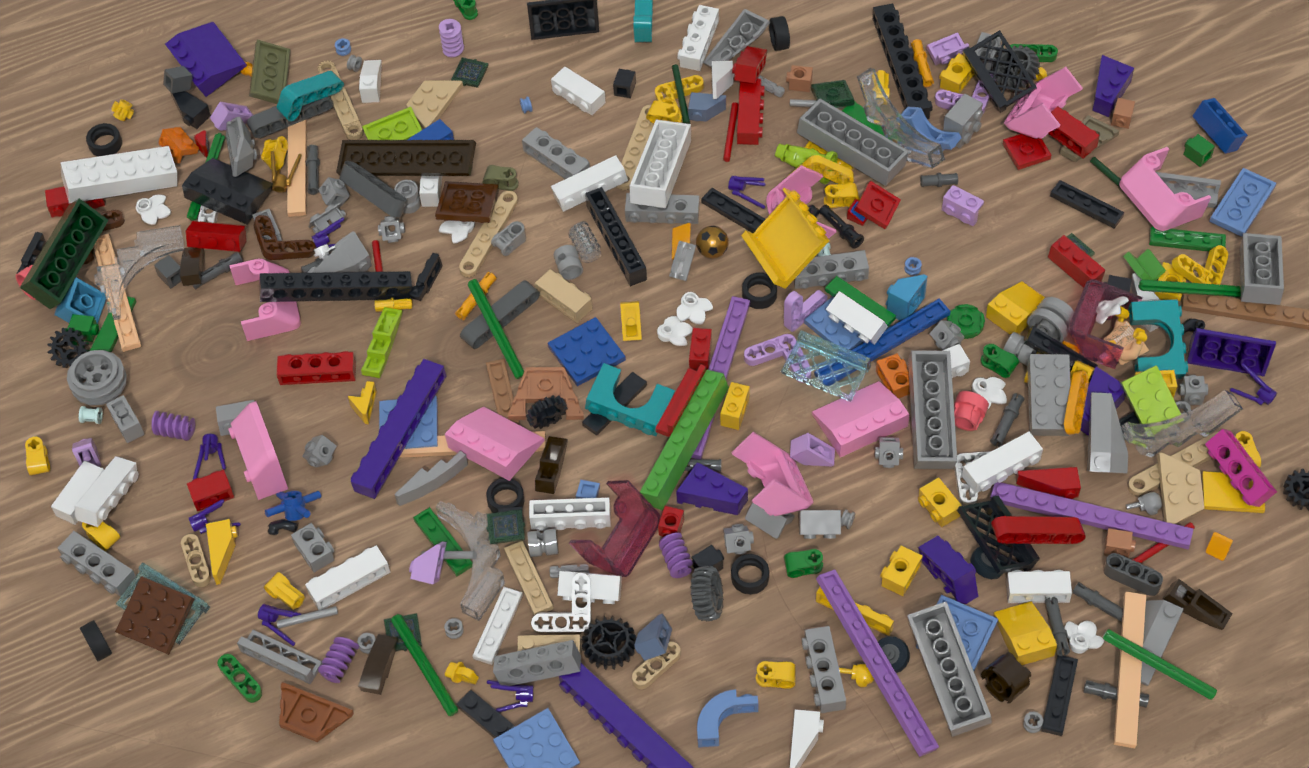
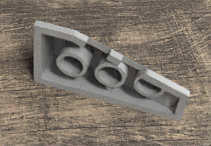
M744 9L703 63L712 68V61H729L757 39L770 24V21Z
M352 231L334 245L336 249L329 256L325 254L322 257L323 261L318 267H312L307 273L365 272L372 264L365 247L356 233Z
M1091 392L1087 471L1127 473L1128 451L1111 393Z
M1165 600L1146 601L1144 649L1162 658L1181 618L1183 608ZM1142 662L1141 683L1148 686L1156 669Z

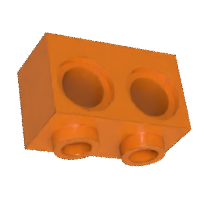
M898 353L878 360L876 363V373L883 385L898 399L909 395V372L905 360L901 359Z

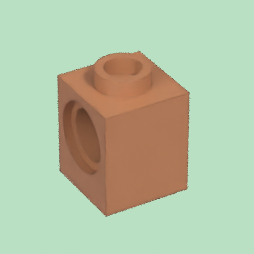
M792 65L791 72H787L786 82L789 83V90L810 92L813 67Z
M1117 98L1111 125L1129 129L1135 101Z
M1108 528L1104 556L1117 553L1129 558L1130 552L1135 550L1136 540H1132L1133 532Z

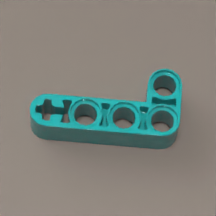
M635 0V15L633 17L635 43L652 42L653 0Z
M327 71L287 85L281 91L277 110L288 121H293L299 116L303 105L337 94L344 87V82L333 71Z

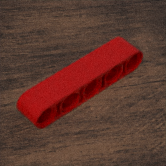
M1001 516L991 522L997 542L1002 544H1078L1086 538L1081 522L1077 517Z

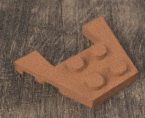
M526 367L511 410H509L508 420H526L525 403H536L538 400L543 401L545 397L548 398L552 395L555 397L559 395L567 404L566 420H583L584 413L579 406L577 396L573 392L565 368Z

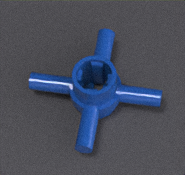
M299 491L276 493V496L282 500L281 504L266 509L265 515L270 517L284 512L286 520L289 521L300 520L303 517L308 518L311 513L305 508V504L320 499L321 493L316 491L302 496V493Z

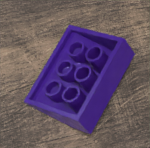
M214 22L178 33L165 43L179 64L192 74L194 84L205 97L247 66Z
M1197 328L1191 336L1187 362L1193 365L1249 374L1241 366V363H1245L1256 375L1265 376L1276 341Z

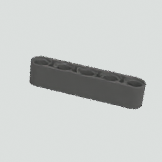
M328 96L303 105L299 116L293 121H288L277 110V106L251 116L247 120V124L255 138H263L330 110L333 107V101Z
M351 161L344 162L339 177L340 180L388 215L397 218L402 216L407 201L404 196L358 164Z
M528 281L520 282L491 306L502 329L539 298L540 292ZM480 314L465 326L460 333V338L473 349L479 348L493 337L483 314Z

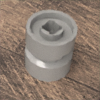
M412 180L398 182L394 190L407 199L403 213L410 214L416 212L421 205L417 184Z
M564 245L555 250L553 255L559 274L565 280L579 277L583 272V267L579 260L577 249L572 245Z
M1013 332L1006 342L1004 350L1014 354L1020 363L1027 366L1030 354H1036L1037 351L1024 344V336Z
M546 529L543 533H540L539 530L527 532L530 557H539L543 553H546L547 556L558 554L556 529Z

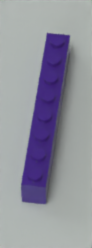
M423 359L421 364L417 365L412 379L408 380L405 391L398 397L395 408L389 412L386 423L380 427L376 440L371 442L367 455L361 459L360 467L351 477L354 492L373 499L376 498L445 380L446 372L443 365Z
M582 663L580 672L559 676L560 688L566 694L570 693L580 707L584 706L592 719L595 721L598 719L605 731L609 734L613 733L617 737L619 744L624 748L628 747L632 751L633 757L639 762L643 761L647 765L646 768H694Z

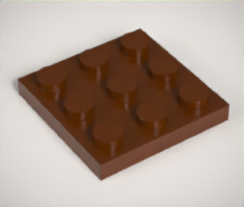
M445 181L435 213L436 220L490 223L499 192V185Z
M141 576L115 632L169 655L195 598Z

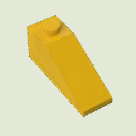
M230 519L206 524L212 575L216 585L221 584L236 546L235 538L238 537L237 528L232 526Z

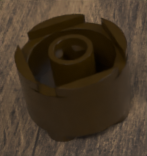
M1010 652L1000 655L981 672L982 680L985 679L987 685H985L986 689L1000 702L1006 700L1008 701L1007 703H1011L1030 685V670L1022 666Z

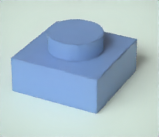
M580 480L576 499L597 498L600 483Z

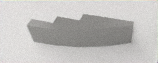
M459 451L448 463L441 459L428 472L421 468L395 493L397 504L402 506L419 499L452 479L468 465L466 454Z

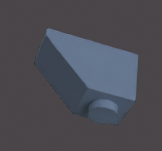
M691 92L688 108L690 120L706 122L726 110V95H720L717 99H713V94Z
M663 613L652 620L637 635L634 644L635 650L642 656L644 661L665 654L667 651L672 628Z

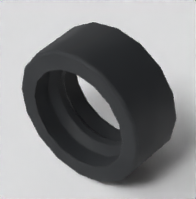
M784 16L770 18L769 33L774 50L789 49L790 33L786 18Z
M98 124L92 127L86 135L89 150L97 157L115 154L122 146L119 130L112 124ZM111 135L114 137L106 145L94 144L101 136Z
M766 273L751 274L742 283V298L750 300V307L754 309L768 308L777 299V285L772 282ZM754 285H765L771 289V293L764 297H755L749 293V288Z
M500 478L492 482L486 492L488 507L497 516H499L498 509L523 508L525 502L523 488L514 479L508 481L505 478ZM502 490H512L516 492L517 499L509 505H499L494 501V496Z
M746 554L737 558L731 568L733 586L741 593L749 595L757 594L764 590L769 582L767 562L755 554ZM744 566H756L762 571V578L757 582L747 583L740 580L738 572Z
M94 620L80 627L97 661L112 654Z

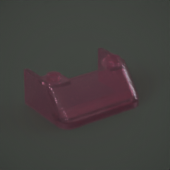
M1091 279L1085 284L1068 331L1083 357L1115 369L1124 347L1090 335L1096 321L1098 304L1104 300L1112 301L1124 296L1129 301L1121 305V307L1128 310L1131 302H1140L1143 297ZM1114 315L1108 316L1106 320H1111Z
M629 480L608 481L606 484L618 496L613 506L614 513L619 518L618 523L602 548L592 540H570L569 544L589 564L613 575L627 577L657 531L661 517L658 511Z

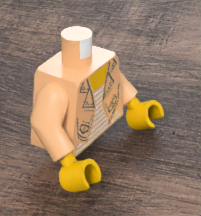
M1121 306V313L1115 315L1119 318L1116 319L1113 331L1104 338V343L1108 349L1099 354L1105 364L1116 358L1120 365H1124L1149 351L1144 343L1147 340L1145 330L1141 328L1134 330L1127 320L1124 321V319L1129 317L1130 313Z

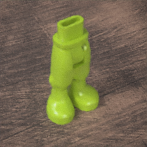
M779 143L775 152V157L780 158L782 162H786L795 168H798L809 157L814 155L822 156L835 163L838 160L837 152L829 151L825 155L820 154L813 148L808 149L790 144L783 145ZM823 177L819 182L826 185L830 180Z

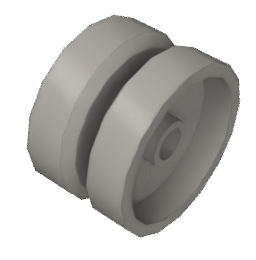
M1045 297L1039 303L1037 309L1028 317L1027 323L1029 329L1034 326L1062 343L1068 336V333L1077 325L1078 319L1073 309L1067 303L1055 297Z

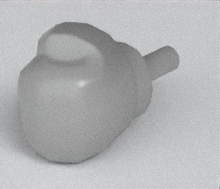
M1150 492L1142 495V497H1138V502L1127 504L1126 507L1127 510L1140 507L1141 511H1146L1149 515H1155L1162 507V501L1158 493Z

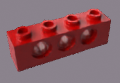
M348 351L340 353L324 352L321 354L305 353L303 355L286 354L277 357L276 375L280 385L355 381L356 360L354 352Z

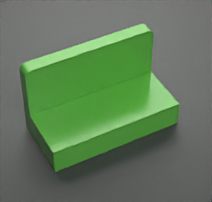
M1149 249L1138 258L1130 252L1123 256L1142 280L1156 281L1166 271Z

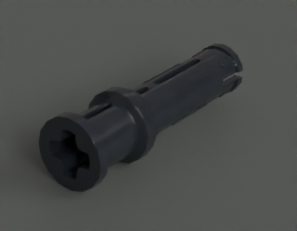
M827 204L820 208L819 213L840 232V237L846 239L850 243L851 248L856 249L863 243L864 236L858 234L854 230V226L846 224Z

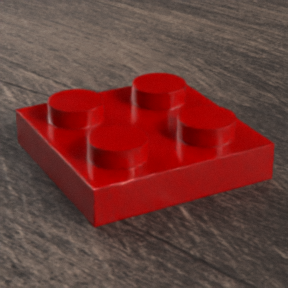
M1018 134L1003 139V146L1018 170L1051 160L1052 155L1044 141L1040 138L1035 139L1024 134Z
M870 180L854 211L881 228L886 229L901 199Z

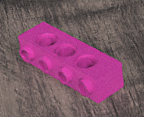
M1221 429L1205 443L1209 449L1208 454L1219 462L1220 470L1224 474L1229 475L1232 479L1230 481L1235 489L1241 491L1243 494L1242 499L1249 506L1260 507L1277 493L1276 489L1231 431ZM1230 450V455L1226 458V452ZM1241 464V472L1237 473V468ZM1253 480V486L1249 489V482Z

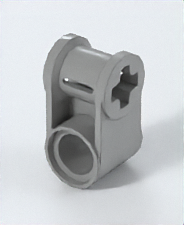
M518 221L510 223L509 226L492 238L491 244L494 247H498L504 256H508L526 241L524 225Z

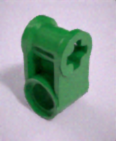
M453 0L465 19L473 20L478 16L475 0Z
M987 344L983 349V355L980 359L982 366L1003 378H1009L1019 364V359L1014 354L1001 349L995 344Z
M817 549L785 554L784 562L787 576L797 578L820 573L823 569L822 552Z

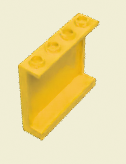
M783 188L782 190L787 195L754 233L745 230L741 236L772 282L786 289L830 240L825 235L826 231L817 224V218L808 211L809 207L799 199L801 197L799 193L795 190L790 191Z

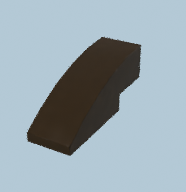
M184 248L180 266V278L183 286L202 284L204 248Z
M548 437L535 478L536 492L555 493L568 439Z
M1180 579L1170 585L1163 597L1165 601L1183 608V613L1220 630L1225 628L1233 614L1202 590L1198 589L1195 591Z
M378 634L360 678L358 687L361 691L381 695L385 679L389 676L398 638Z

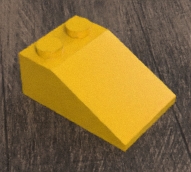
M1021 281L1002 291L988 303L986 318L1009 335L1013 332L1020 334L1028 327V317L1037 309V306L1045 297Z
M1032 601L993 612L994 617L998 619L997 625L1008 651L1014 655L1021 665L1055 656L1057 643L1050 627Z

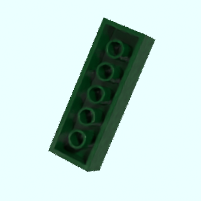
M80 198L71 203L20 288L49 309L60 304L106 226L108 219Z

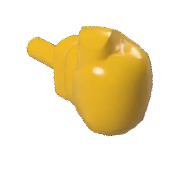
M866 664L853 665L852 669L839 668L840 673L852 674L851 680H856V684L859 687H866L867 684L874 681Z

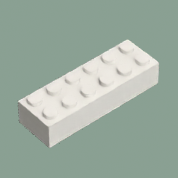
M663 120L655 121L630 184V203L666 208L691 143V124Z
M169 146L61 162V176L69 203H73L79 198L82 201L177 186V170Z

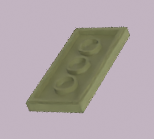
M257 39L249 91L250 97L278 104L281 91L287 84L289 48Z

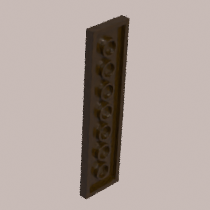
M342 140L336 173L340 175L344 162L351 161L374 176H471L476 142L474 140Z

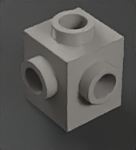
M328 177L318 189L323 201L328 206L331 204L336 205L340 202L341 207L350 196L344 182L340 179Z
M385 216V219L380 222L381 225H378L379 236H382L383 241L387 240L388 243L398 242V239L402 238V233H405L404 222H400V218ZM389 225H394L395 230H389Z
M941 320L930 333L936 341L937 347L941 350L958 344L961 345V341L965 338L960 332L959 326L945 320Z
M1184 376L1182 384H1179V395H1181L1182 401L1187 402L1189 405L1203 404L1205 395H1208V384H1205L1204 376Z
M323 435L316 436L306 444L302 457L307 460L309 465L316 468L328 465L333 458L332 454L337 446Z
M879 437V447H875V459L879 460V465H883L885 468H893L894 465H899V459H903V448H900L899 438Z
M735 524L732 525V528L723 529L727 553L744 554L751 550L754 538L753 532H749L747 526Z

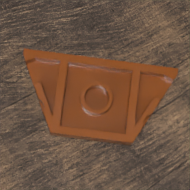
M284 682L281 683L279 725L283 729L319 742L354 714L353 710Z

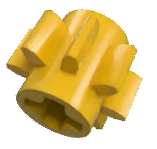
M120 99L119 103L115 101L111 108V111L114 112L113 116L121 121H125L126 118L131 119L134 110L131 109L133 105L123 99Z

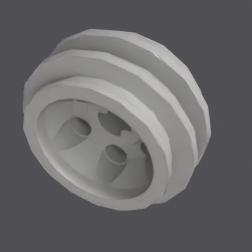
M104 350L89 351L80 355L71 364L67 373V382L73 396L81 403L87 405H104L113 401L122 393L127 381V374L121 360L114 353Z

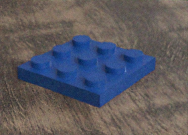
M596 317L548 342V348L562 367L565 368L576 386L598 376L603 363L614 367L626 360L623 352Z

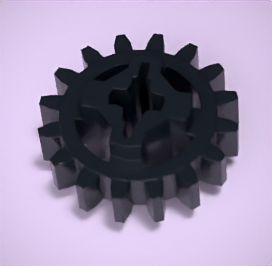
M70 327L68 330L67 328H62V333L55 331L56 337H50L53 342L47 344V346L51 347V350L47 351L48 354H53L50 359L56 361L55 365H62V368H68L80 355L90 351L86 349L89 342H84L86 335H81L80 330L75 331L74 328ZM70 346L74 349L67 350L63 347Z
M554 395L548 398L545 397L543 401L538 400V402L532 405L533 409L527 411L526 417L528 423L534 429L549 427L550 424H556L561 420V415L566 414L565 411L568 410L567 404L559 395L557 397Z
M1301 469L1300 473L1295 470L1292 475L1287 476L1283 485L1285 488L1283 494L1288 495L1287 501H1293V507L1300 505V510L1306 507L1309 511V471L1305 473V470Z

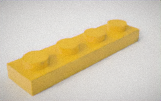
M819 587L816 592V602L834 610L823 590ZM855 603L870 628L890 636L893 631L894 620L885 614L874 612L866 605L862 606Z

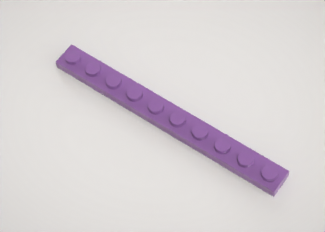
M734 296L731 298L709 367L711 371L723 373L726 380L750 307V300ZM715 414L691 458L702 459Z
M995 483L990 497L991 499L993 496L999 495L1007 506L1052 517H1077L1081 524L1106 530L1110 528L1133 532L1132 536L1188 550L1193 534V528L1005 483Z
M832 570L819 575L816 578L818 584L918 756L921 757L936 751L939 748L936 740L836 570Z

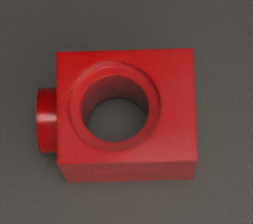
M669 506L664 507L658 525L659 536L665 537L672 533L681 532L684 523V510ZM673 523V524H675V525H673V526H668L667 524Z

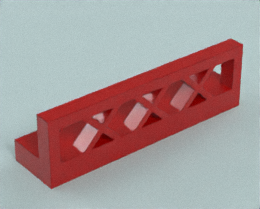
M700 364L697 371L688 368L656 426L657 433L667 437L671 436L704 376L706 366Z

